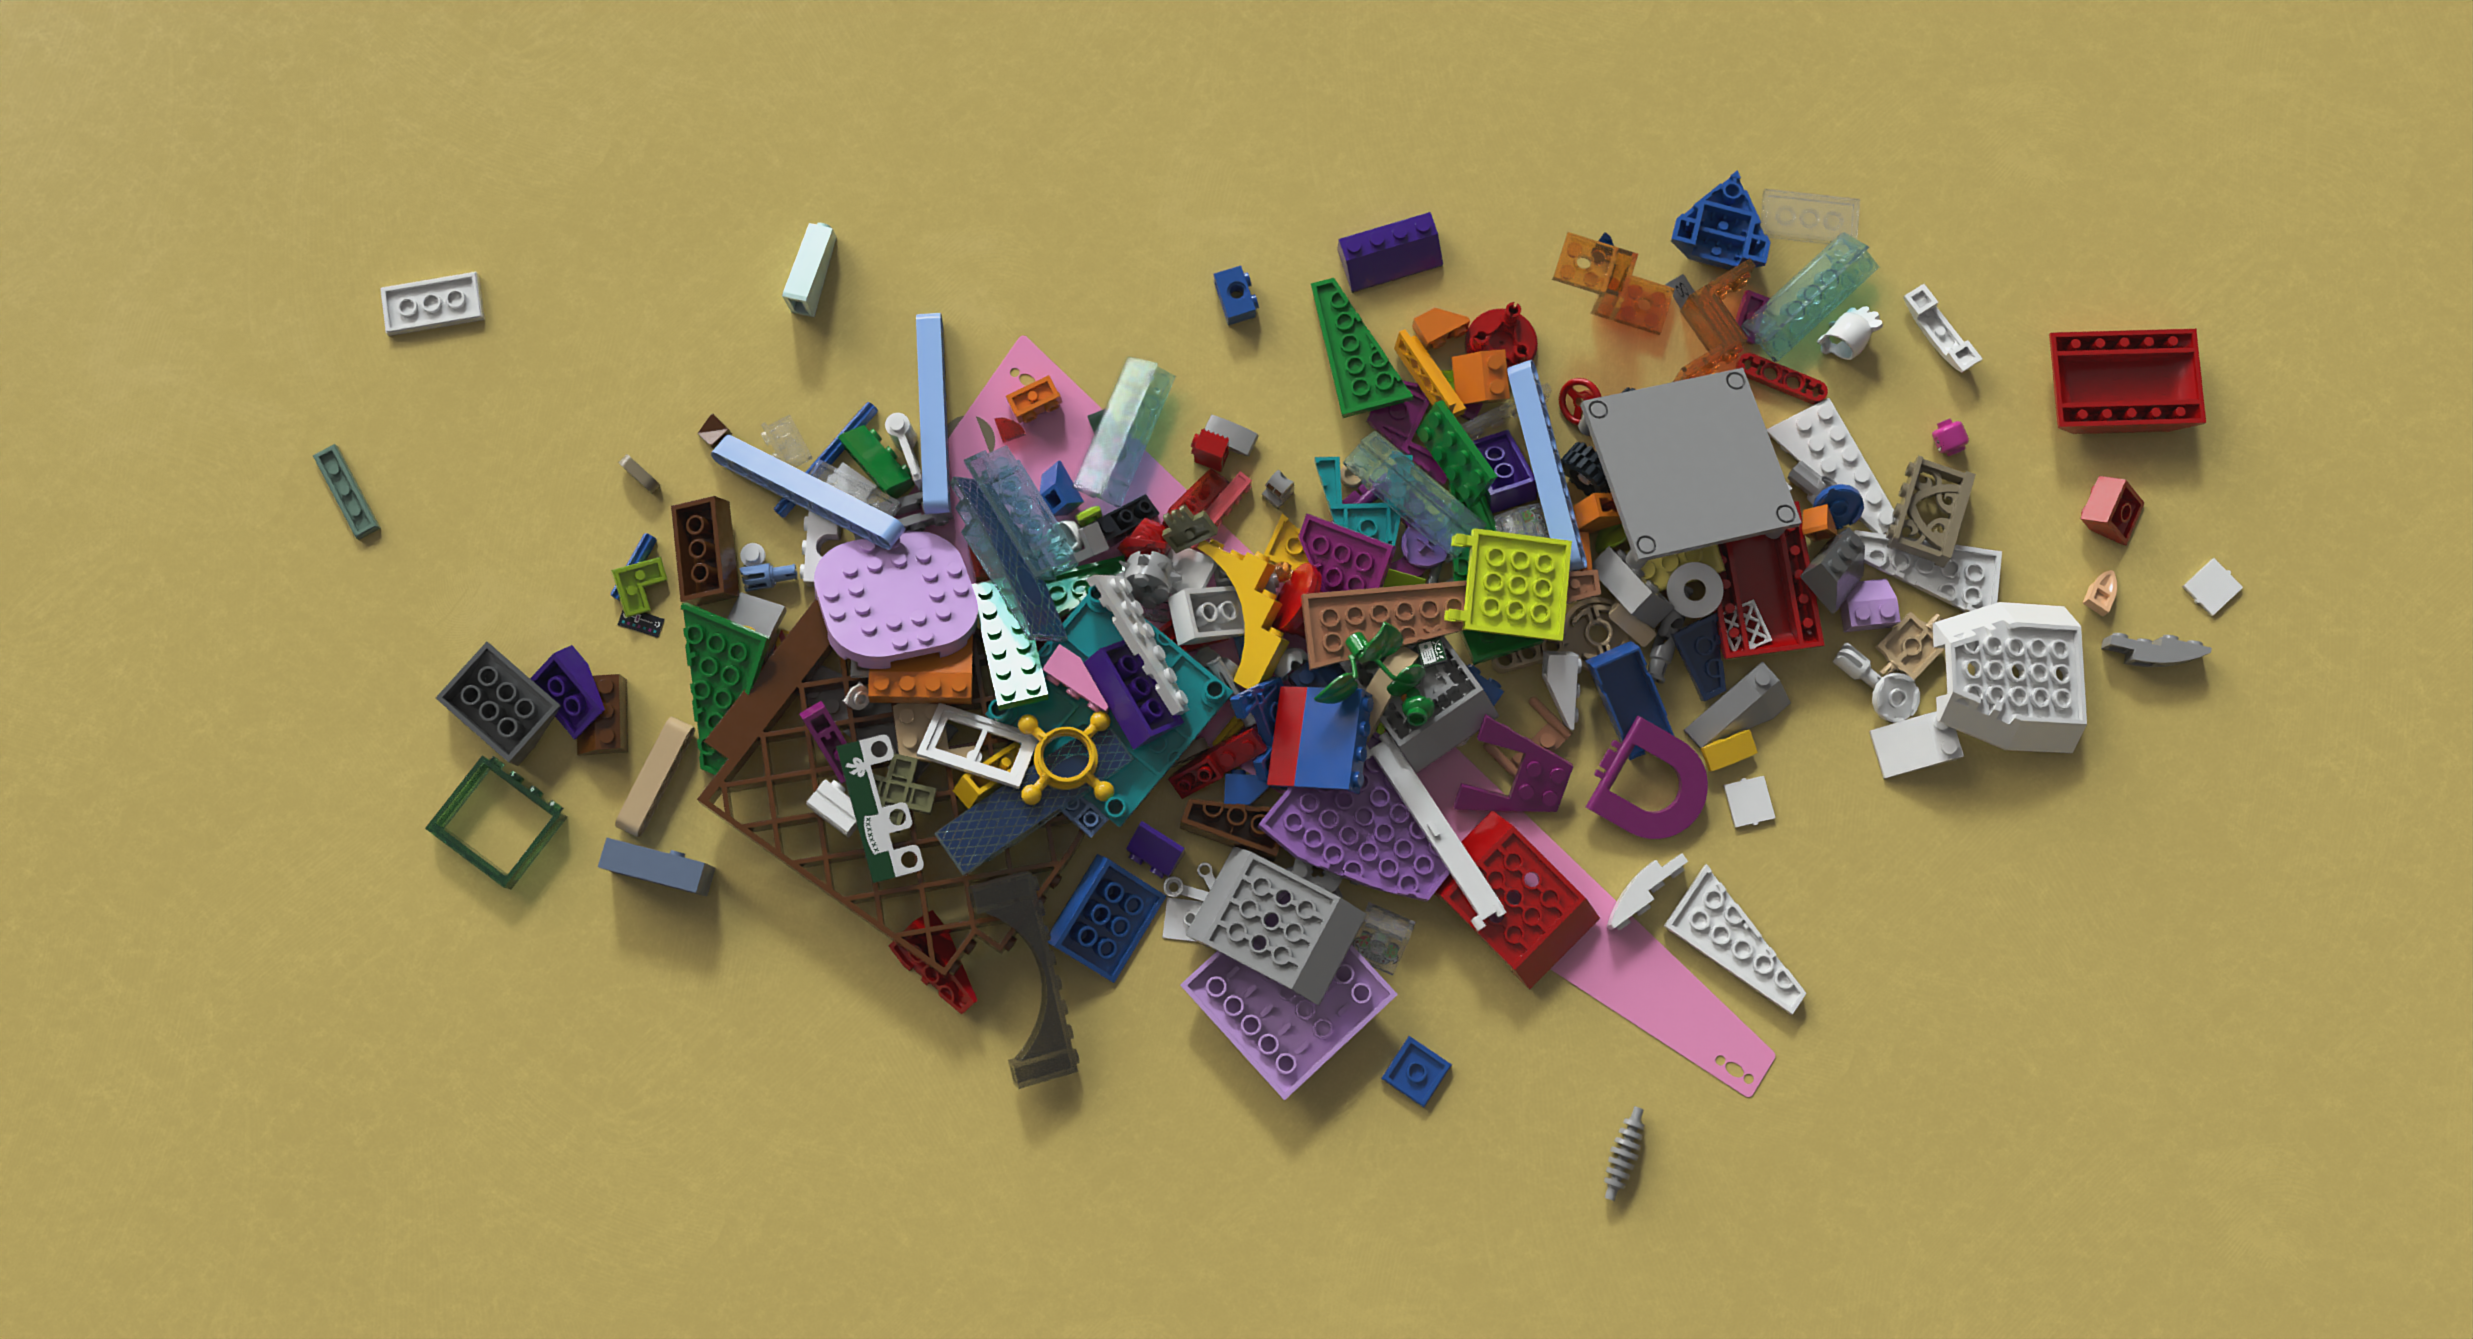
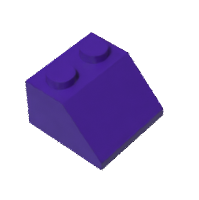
M1143 821L1140 822L1126 848L1127 852L1130 853L1128 858L1139 865L1144 862L1151 866L1149 871L1161 879L1164 875L1169 878L1185 855L1184 847Z

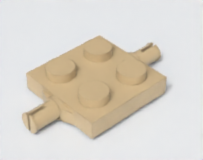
M1909 612L1875 647L1888 662L1879 671L1880 676L1887 670L1888 672L1884 676L1897 670L1915 680L1945 649L1934 648L1933 623L1944 619L1942 617L1939 618V614H1935L1926 623L1919 620L1912 612Z

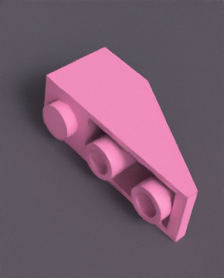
M1059 644L1042 669L1047 674L1045 679L1055 686H1058L1060 683L1067 687L1066 693L1076 700L1082 697L1088 701L1087 707L1094 712L1103 711L1108 714L1110 709L1081 658Z

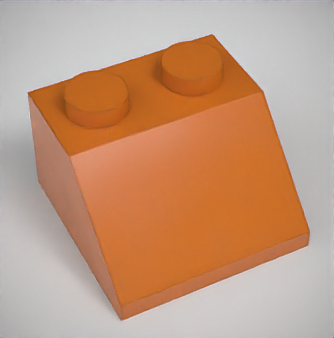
M1505 349L1480 351L1451 357L1454 390L1464 405L1497 403L1510 399Z

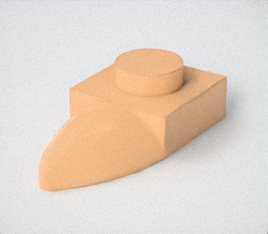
M2113 570L2102 573L2089 586L2083 601L2084 605L2101 616L2109 613L2117 593V580Z

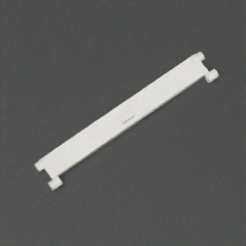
M1385 732L1379 736L1381 743L1369 749L1366 744L1367 759L1372 756L1374 757L1478 916L1470 921L1476 930L1479 931L1486 926L1483 922L1484 919L1493 913L1499 918L1507 912L1392 737H1390L1388 732Z

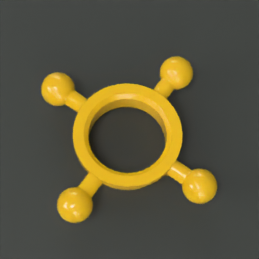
M1103 711L1092 714L1090 725L1084 732L1073 727H1059L1045 733L1038 727V721L1033 715L1026 714L1019 719V730L1023 734H1032L1039 740L1034 752V765L1040 779L1034 785H1027L1023 788L1021 797L1026 804H1037L1041 800L1042 791L1047 785L1060 790H1071L1088 783L1094 789V795L1098 800L1105 802L1114 796L1113 785L1107 781H1100L1094 776L1098 763V752L1091 739L1097 731H1104L1109 727V715ZM1062 736H1070L1080 740L1087 748L1089 754V762L1086 768L1077 776L1070 778L1054 775L1048 770L1043 760L1046 746L1052 740Z

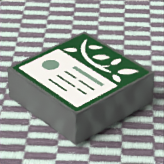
M1441 637L1416 643L1424 669L1448 662Z

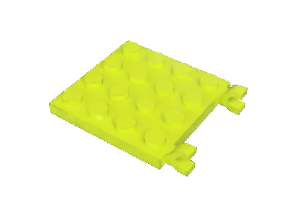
M1475 528L1472 529L1471 535L1457 533L1456 536H1452L1451 546L1470 547L1464 611L1457 609L1446 610L1444 621L1463 622L1462 630L1563 641L1572 541Z

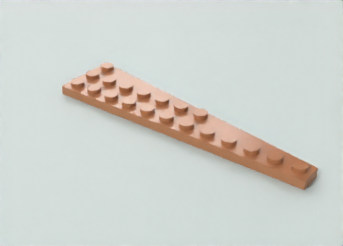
M1598 570L1569 572L1566 604L1589 599L1601 594ZM1467 580L1302 594L1301 600L1309 670L1349 661L1348 656L1351 655V652L1345 644L1347 638L1354 633L1361 632L1367 641L1370 642L1381 629L1383 622L1393 625L1400 631L1403 636L1401 647L1465 631L1462 630L1463 622L1444 621L1445 611L1449 609L1464 611Z

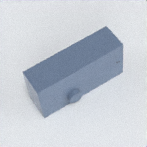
M606 838L598 864L599 868L706 897L708 896L716 867L704 862L685 858L686 854L671 850L669 854L611 838Z

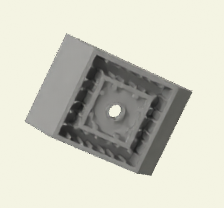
M1442 636L1441 640L1448 662L1426 668L1425 677L1416 687L1422 693V696L1433 700L1435 705L1433 715L1427 719L1424 725L1413 726L1407 722V717L1402 712V696H1393L1380 718L1381 725L1392 737L1416 774L1480 730L1485 714L1494 720L1499 717L1485 691L1445 636ZM1416 643L1405 646L1419 654ZM1382 656L1379 660L1383 663L1387 656ZM1419 657V659L1417 660L1416 664L1422 666V662H1421V659H1420V657ZM1350 660L1338 663L1344 673H1353ZM1374 660L1365 663L1356 661L1358 678L1355 681L1358 683L1357 689L1366 690L1380 668Z

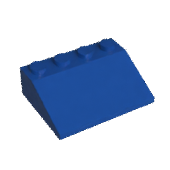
M1097 854L1044 941L1115 983L1165 900L1166 895L1108 858Z

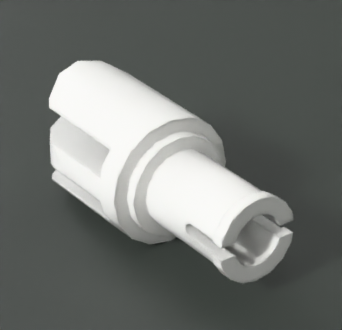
M1844 643L1833 660V663L1854 680L1862 679L1873 689L1882 678L1870 668L1871 661L1849 643Z

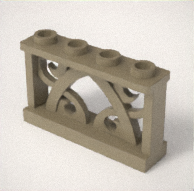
M1918 455L1914 463L1909 462L1906 468L1905 476H1908L1906 483L1902 484L1898 496L1902 497L1900 504H1896L1892 517L1896 519L1894 525L1891 524L1886 534V538L1889 539L1887 548H1895L1935 562L1934 565L1944 568L1952 558L1976 474L1968 471L1963 473L1928 461ZM1924 472L1932 475L1936 485L1932 486V481L1927 476L1925 478L1926 483H1921L1918 478L1919 474ZM1942 479L1956 484H1942ZM1914 488H1915L1917 491H1919V492L1915 493L1914 495H1912ZM1942 495H1944V500L1948 498L1952 501V504H1944ZM1935 496L1939 509L1949 516L1948 518L1935 519L1926 526L1918 513L1916 504L1924 499ZM1939 525L1943 528V533H1939L1937 531V528L1934 530V532H1932L1931 529L1934 526ZM1905 527L1911 530V534L1908 535L1909 537L1916 535L1917 532L1921 537L1916 541L1907 540L1903 537L1902 530ZM1926 540L1936 549L1922 545V542Z

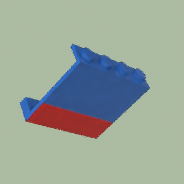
M1281 686L1267 785L1277 790L1299 787L1348 790L1355 794H1360V789L1364 782L1363 766L1367 759L1366 743L1367 737L1370 734V712L1374 707L1372 694L1363 689H1356L1349 698L1340 703L1325 704L1314 700L1325 688Z

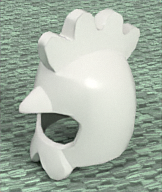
M1853 307L1848 309L1837 321L1830 322L1829 325L1832 328L1818 339L1817 343L1821 344V352L1823 354L1833 353L1842 359L1852 360L1865 348L1872 332L1883 327L1882 321L1879 320L1878 312H1870L1869 307H1862L1859 310ZM1829 336H1835L1842 341L1838 344H1833Z

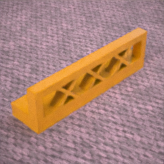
M1406 329L1399 331L1394 350L1432 406L1435 402L1443 400L1455 417L1464 414L1466 407L1416 335L1410 337Z

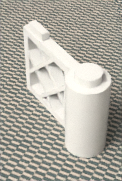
M893 413L886 419L885 428L895 446L903 450L913 480L921 492L923 491L922 472L913 451V447L917 443V434L907 416L903 413Z

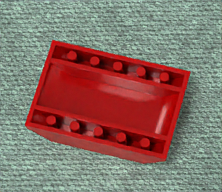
M2197 329L2051 332L2049 334L2057 425L2059 429L2072 434L2170 432L2206 423Z
M1794 501L1802 523L1798 527L1786 529L1779 538L1771 539L1763 534L1718 544L1726 571L1718 573L1723 583L1724 592L1721 603L1712 613L1716 612L1718 615L1717 629L1721 641L1719 646L1725 659L1825 646L1816 595L1800 577L1810 564L1806 538L1802 530L1803 521L1799 501ZM1754 599L1772 641L1755 649H1750L1748 641H1751L1753 633L1748 632L1746 627L1755 630L1757 622L1749 619L1747 626L1745 625L1746 618L1744 613L1748 614L1750 606L1742 607V604ZM1736 606L1737 617L1735 623L1739 625V628L1733 626L1728 631L1730 624L1725 623L1724 618L1732 621ZM1752 610L1750 616L1757 618L1754 610ZM1760 625L1758 632L1765 634ZM1727 631L1734 647L1737 642L1735 638L1739 637L1740 634L1741 642L1738 650L1732 651L1729 647ZM1756 635L1753 643L1763 642L1765 638Z

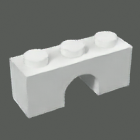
M811 511L804 518V531H807V539L802 542V554L805 555V564L800 566V578L803 579V582L808 587H815L814 575L816 567L822 558L820 555L821 546L828 540H841L842 527Z

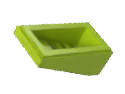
M1092 506L1077 513L1075 520L1078 526L1083 528L1102 517V511L1099 506Z

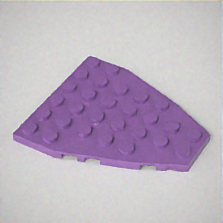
M1376 731L1369 742L1366 743L1369 749L1381 743L1379 739L1380 734ZM1373 756L1364 762V782L1360 789V794H1355L1348 790L1289 787L1257 826L1296 859L1375 890L1427 902L1450 874Z

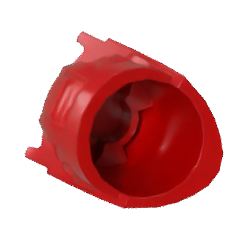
M1144 518L1131 536L1126 537L1116 549L1127 559L1137 551H1140V554L1151 555L1152 551L1166 556L1170 545L1162 537L1163 530L1166 528L1156 521Z

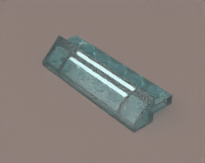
M1842 232L1741 325V328L1750 336L1755 344L1761 345L1773 362L1779 361L1879 268V265L1867 251L1870 247Z
M1127 357L1072 488L1092 498L1097 497L1117 508L1122 506L1173 385L1175 375L1158 367V363Z
M1376 431L1360 440V444L1343 461V465L1358 476L1364 486L1435 546L1438 544L1455 559L1466 547L1451 546L1452 536H1456L1457 533L1471 535L1472 529L1484 530L1487 526L1478 516Z
M1007 445L990 453L984 450L964 459V464L1035 580H1056V576L1078 566L1079 562L1077 563L1073 555L1074 553L1067 543L1066 534L1019 459H1015Z

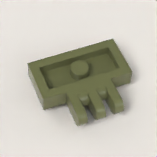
M1183 505L1179 510L1175 509L1171 511V514L1166 513L1163 515V519L1169 528L1163 530L1162 537L1175 553H1179L1217 535L1218 528L1205 511L1193 515L1189 508Z

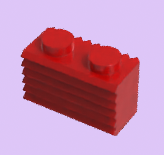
M1205 428L1201 429L1200 434L1195 433L1191 443V454L1194 455V462L1222 472L1229 455L1228 437L1224 438L1223 435L1219 436V433L1215 435L1214 432L1210 433Z

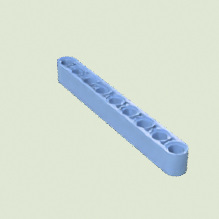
M941 313L917 314L916 332L923 506L925 514L950 513L943 321Z
M1532 360L1508 367V377L1549 536L1553 539L1572 541L1569 572L1587 568V560L1537 368Z
M726 435L711 452L712 458L719 465L884 549L890 550L905 531L904 525L896 518L731 435Z

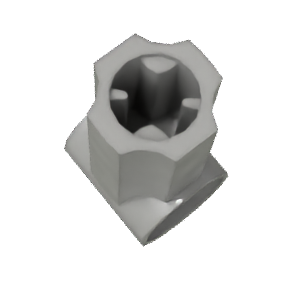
M1800 461L1791 470L1787 478L1808 494L1807 499L1812 504H1814L1815 498L1822 490L1838 485L1833 479L1819 475L1803 461Z

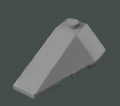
M1761 662L1685 728L1684 732L1701 749L1716 740L1726 739L1740 731L1772 720L1791 702L1780 680L1764 662Z

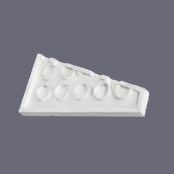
M1830 398L1766 429L1769 438L1772 437L1784 452L1789 453L1798 462L1803 461L1819 475L1827 476L1837 484L1850 485L1856 488L1862 495L1864 510L1859 520L1873 533L1885 534L1891 524L1894 525L1896 518L1892 517L1893 507Z
M1854 531L1865 545L1864 563L1966 613L1997 603L2002 551L1955 545L1952 558L1942 568L1934 565L1935 562L1895 548H1887L1889 539L1886 538V534ZM1904 537L1905 539L1910 540V541H1916V540H1918V539H1914V538ZM1926 540L1922 542V545L1936 549Z
M1093 575L1086 579L1090 587L1095 585L1101 593L1099 601L1102 606L1115 615L1112 617L1113 623L1134 655L1139 653L1143 659L1144 666H1142V669L1146 675H1150L1152 679L1156 680V691L1172 716L1182 715L1189 711L1187 696L1179 689L1176 683V674L1168 667L1165 661V652L1161 646L1157 645L1153 637L1155 636L1154 630L1149 623H1146L1142 615L1144 613L1143 608L1131 593L1132 586L1130 582L1123 576Z
M1705 864L1663 927L1792 1015L1805 997L1806 992L1790 971L1784 967L1774 950L1764 941L1760 932L1740 906L1730 897L1726 888L1717 880L1709 866Z

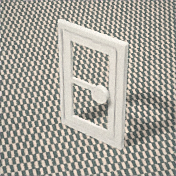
M939 703L918 749L917 756L1019 789L1039 740L1032 734H1023L1017 727ZM947 720L982 730L975 749L968 752L967 758L936 748ZM987 732L1022 743L1011 772L981 763L982 754L979 751Z

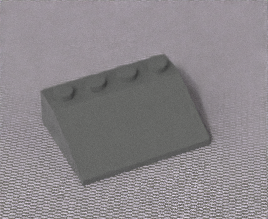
M487 641L436 697L441 704L508 763L519 766L535 748L561 707L558 702Z

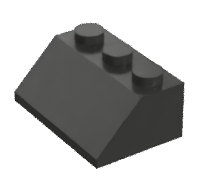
M1848 527L1824 545L1800 576L1832 614L1838 610L1864 575L1865 545L1861 542L1860 537Z

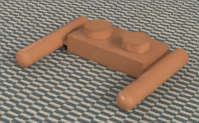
M1533 696L1529 699V704L1548 723L1531 740L1540 747L1554 752L1573 733L1537 697ZM1485 742L1483 748L1515 779L1523 753L1518 752L1509 760L1495 745Z

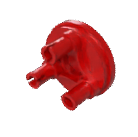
M1515 302L1507 304L1506 309H1492L1474 319L1465 337V352L1470 354L1480 351L1505 349L1508 369V367L1534 360L1538 347L1537 335L1532 324L1520 314L1521 306L1517 303L1515 307Z
M1310 563L1300 565L1283 585L1276 599L1282 603V606L1272 624L1273 628L1291 635L1296 634L1306 639L1301 596L1302 594L1322 593L1320 589L1322 576L1314 565Z

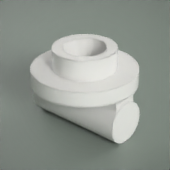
M859 682L849 690L843 702L855 710L865 708L869 703L868 688Z

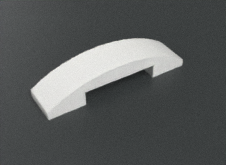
M1922 284L1903 297L1912 317L1928 341L1956 370L1963 373L1982 360V357L1968 340L1964 342L1937 308L1938 301L1925 284Z

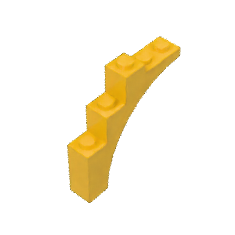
M1211 539L1210 542L1204 540L1199 543L1197 548L1210 556L1226 572L1236 589L1242 605L1245 623L1244 648L1241 663L1233 681L1249 689L1272 677L1289 644L1288 640L1282 638L1283 632L1271 627L1282 603L1275 600L1277 595L1264 589L1276 566L1269 563L1270 557L1258 551L1255 555L1249 552L1243 555L1233 549L1229 553L1223 550L1224 544L1214 539Z

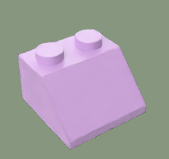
M1887 579L1859 581L1840 606L1844 632L1892 628L1901 622L1897 597Z

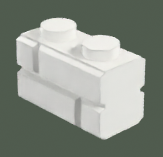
M824 780L816 792L808 799L806 805L849 838L858 827L850 797L844 794L846 789L838 782L833 781L830 783Z

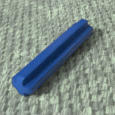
M643 534L626 566L646 561L657 539L650 534ZM615 585L611 592V596L616 600L620 601L618 591Z

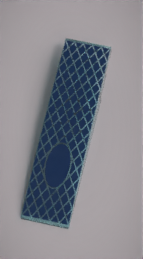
M954 476L949 484L960 500L955 508L966 524L961 533L1029 640L1066 642L1068 639L1042 574L1018 526L991 481Z
M1110 725L1104 731H1097L1091 738L1098 752V763L1094 776L1100 781L1107 780L1135 760ZM1074 738L1043 758L1051 773L1058 777L1070 778L1077 776L1086 768L1089 762V754L1085 745L1080 740ZM1035 765L1026 770L1019 789L1003 785L934 834L961 874L966 876L985 861H990L1005 849L1011 848L1065 810L1066 807L1072 805L1093 790V788L1088 783L1071 790L1056 789L1047 785L1042 791L1041 800L1035 805H1028L1022 800L1021 792L1025 786L1034 785L1040 779Z

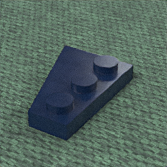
M1716 612L1671 634L1701 701L1704 702L1726 691L1724 666L1719 646L1721 641L1717 629L1718 615Z

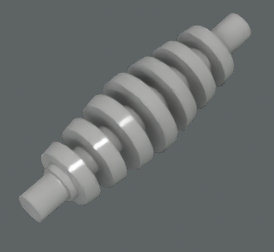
M1635 1106L1629 1119L1625 1118L1623 1121L1624 1124L1628 1125L1627 1129L1621 1127L1619 1129V1133L1625 1135L1624 1139L1616 1137L1614 1142L1621 1144V1148L1611 1146L1610 1149L1611 1152L1618 1154L1617 1159L1609 1156L1608 1162L1615 1164L1614 1169L1607 1167L1606 1172L1612 1174L1611 1179L1607 1177L1604 1179L1608 1186L1605 1198L1615 1201L1618 1190L1620 1188L1624 1189L1626 1184L1621 1183V1179L1628 1180L1630 1177L1629 1174L1624 1173L1625 1168L1633 1170L1635 1165L1627 1163L1628 1158L1637 1161L1639 1157L1630 1152L1631 1149L1640 1151L1641 1145L1633 1142L1634 1139L1642 1141L1643 1135L1637 1133V1130H1644L1645 1125L1641 1124L1644 1109Z

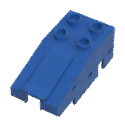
M1629 641L1585 660L1621 744L1637 716L1674 736L1667 719V712L1651 674L1647 672L1645 667L1647 663L1638 645ZM1635 745L1628 759L1632 760L1641 755H1646L1645 750Z

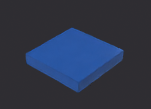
M1408 1036L1381 1079L1424 1108L1452 1064L1411 1036Z

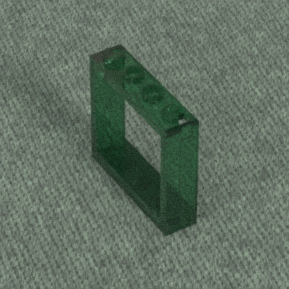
M482 755L425 829L503 888L512 890L568 816L562 813L564 808L554 800L548 802L542 798L544 793L537 787L531 785L529 788L522 782L525 779L513 770L509 773L503 769L505 764L498 758L493 756L490 759ZM490 770L553 816L508 874L446 828Z

